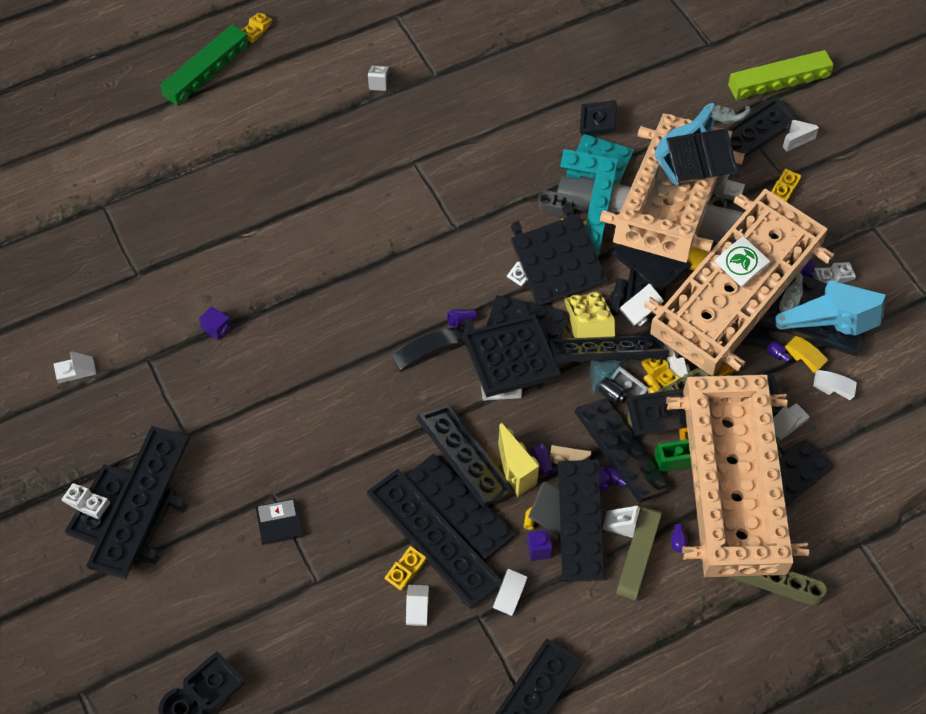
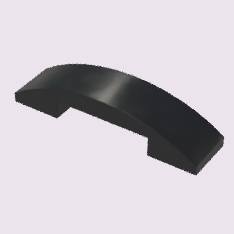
M454 327L430 333L398 350L392 355V359L399 371L402 372L416 366L417 361L449 347L452 351L464 346L463 331L460 327Z

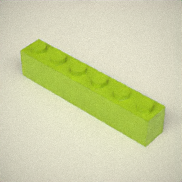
M823 50L731 73L728 86L736 100L745 99L750 96L761 95L802 83H809L821 78L825 79L831 75L834 65L827 52Z

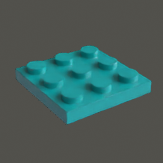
M584 134L576 151L618 159L613 183L620 184L633 156L634 149ZM567 170L566 172L567 177L579 179L580 176L596 177L594 174Z

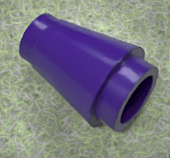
M452 309L447 312L449 326H461L464 324V320L469 318L472 321L476 320L474 309Z
M540 444L530 449V456L535 457L538 461L539 470L542 475L551 473L553 468L548 448H545L544 444Z

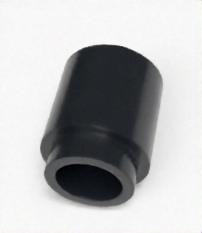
M605 378L599 386L601 394L616 405L623 404L628 397V389L614 379Z

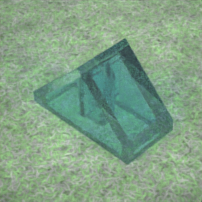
M590 361L591 393L594 396L599 392V386L605 378L610 379L620 366L621 361Z

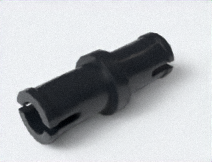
M623 278L617 279L614 291L610 294L611 301L608 308L612 316L619 314L621 303L625 300L624 294L628 281Z

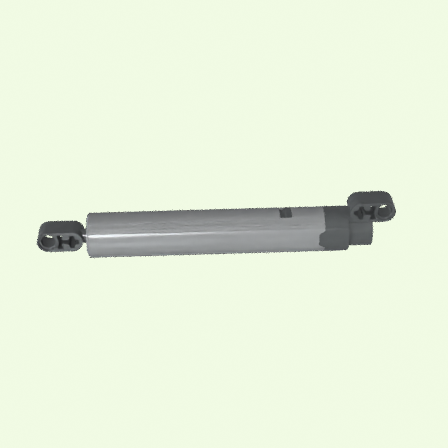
M562 176L558 192L545 190L539 194V210L546 214L565 217L562 207L564 204L571 202L573 209L589 212L595 178L580 176L579 179ZM613 183L608 212L616 215L621 212L631 187ZM708 204L697 236L719 242L744 212ZM775 233L769 234L771 239L779 238Z

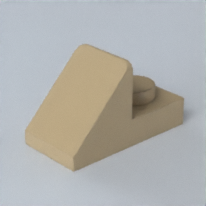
M551 446L550 459L555 464H558V461L590 460L591 451Z

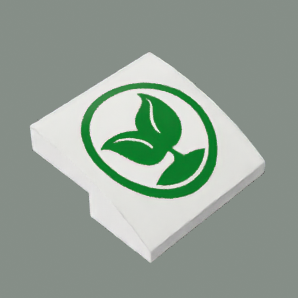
M744 236L733 243L714 261L742 288L771 263Z

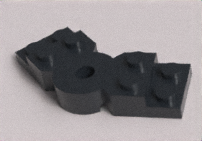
M216 651L184 678L183 689H173L163 696L158 712L159 714H176L180 708H186L187 710L184 714H215L230 701V696L246 684L245 680Z

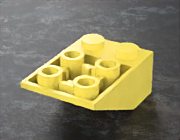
M592 292L587 295H572L565 298L575 338L615 336V320L601 293Z
M501 423L499 426L498 445L504 476L514 488L516 496L519 497L537 485L539 463L535 457H531L527 453L524 444L514 438L511 429L506 428Z

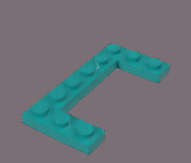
M564 149L560 168L596 175L585 228L598 257L605 222H600V217L603 210L608 211L618 159Z

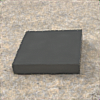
M543 482L528 518L561 537L559 490L547 482Z

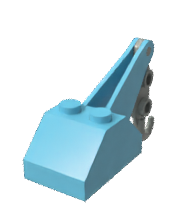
M710 103L703 108L692 122L673 129L659 140L654 156L671 183L679 184L676 180L666 138L712 131L715 120L725 122L726 124L731 121H740L750 113V107L746 106L744 112L736 115L733 109L720 105L715 106L714 103Z
M799 272L795 281L786 288L779 305L781 313L776 316V326L779 329L834 325L837 331L856 336L881 325L884 317L886 295L829 280L824 296L798 306L803 295V276Z

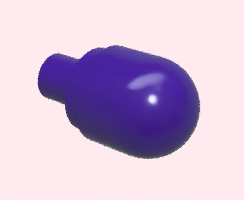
M772 341L768 345L767 351L772 357L777 360L782 359L786 363L790 362L792 357L787 354L786 348L781 343Z
M613 466L604 468L605 472L610 476L609 483L612 485L620 484L624 488L626 487V484Z
M682 524L675 525V532L671 536L672 548L678 553L682 552L683 546L688 547V537L683 532Z

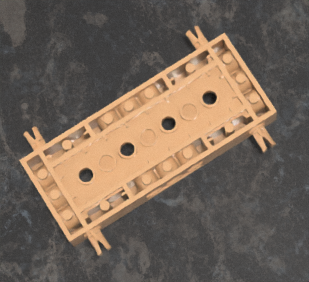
M663 113L656 130L643 126L639 128L638 137L650 139L651 143L621 212L616 215L603 210L600 217V222L616 225L614 243L682 262H687L693 247L710 252L713 240L699 238L697 233L719 176L682 182L675 185L671 183L654 156L659 140L673 129L688 124L692 120ZM713 127L712 131L724 128ZM728 130L729 137L731 140L732 131ZM733 151L736 163L742 165L745 153Z
M764 189L755 201H751L742 193H739L734 203L746 210L664 306L652 297H649V302L646 301L644 304L645 308L656 314L652 319L650 334L711 376L715 375L724 362L739 372L746 361L734 355V350L813 255H816L826 264L834 256V253L822 247L828 229L767 189ZM775 233L779 238L771 239L769 234ZM744 236L771 263L742 288L714 261L727 248ZM732 286L734 291L727 292L724 287ZM707 312L711 314L712 318L704 319L701 314Z
M767 375L687 377L683 390L684 397L666 398L667 410L685 409L701 544V546L697 547L683 546V560L702 559L704 577L787 575L793 564L792 556H809V549H806L808 543H790L771 406L786 407L787 400L785 398L787 395H770ZM725 420L730 421L733 426L727 428L723 426L722 422ZM727 457L736 458L737 463L730 464L727 461ZM739 494L742 500L739 502L734 501L731 495ZM739 531L744 532L747 538L740 540L737 538L736 533Z

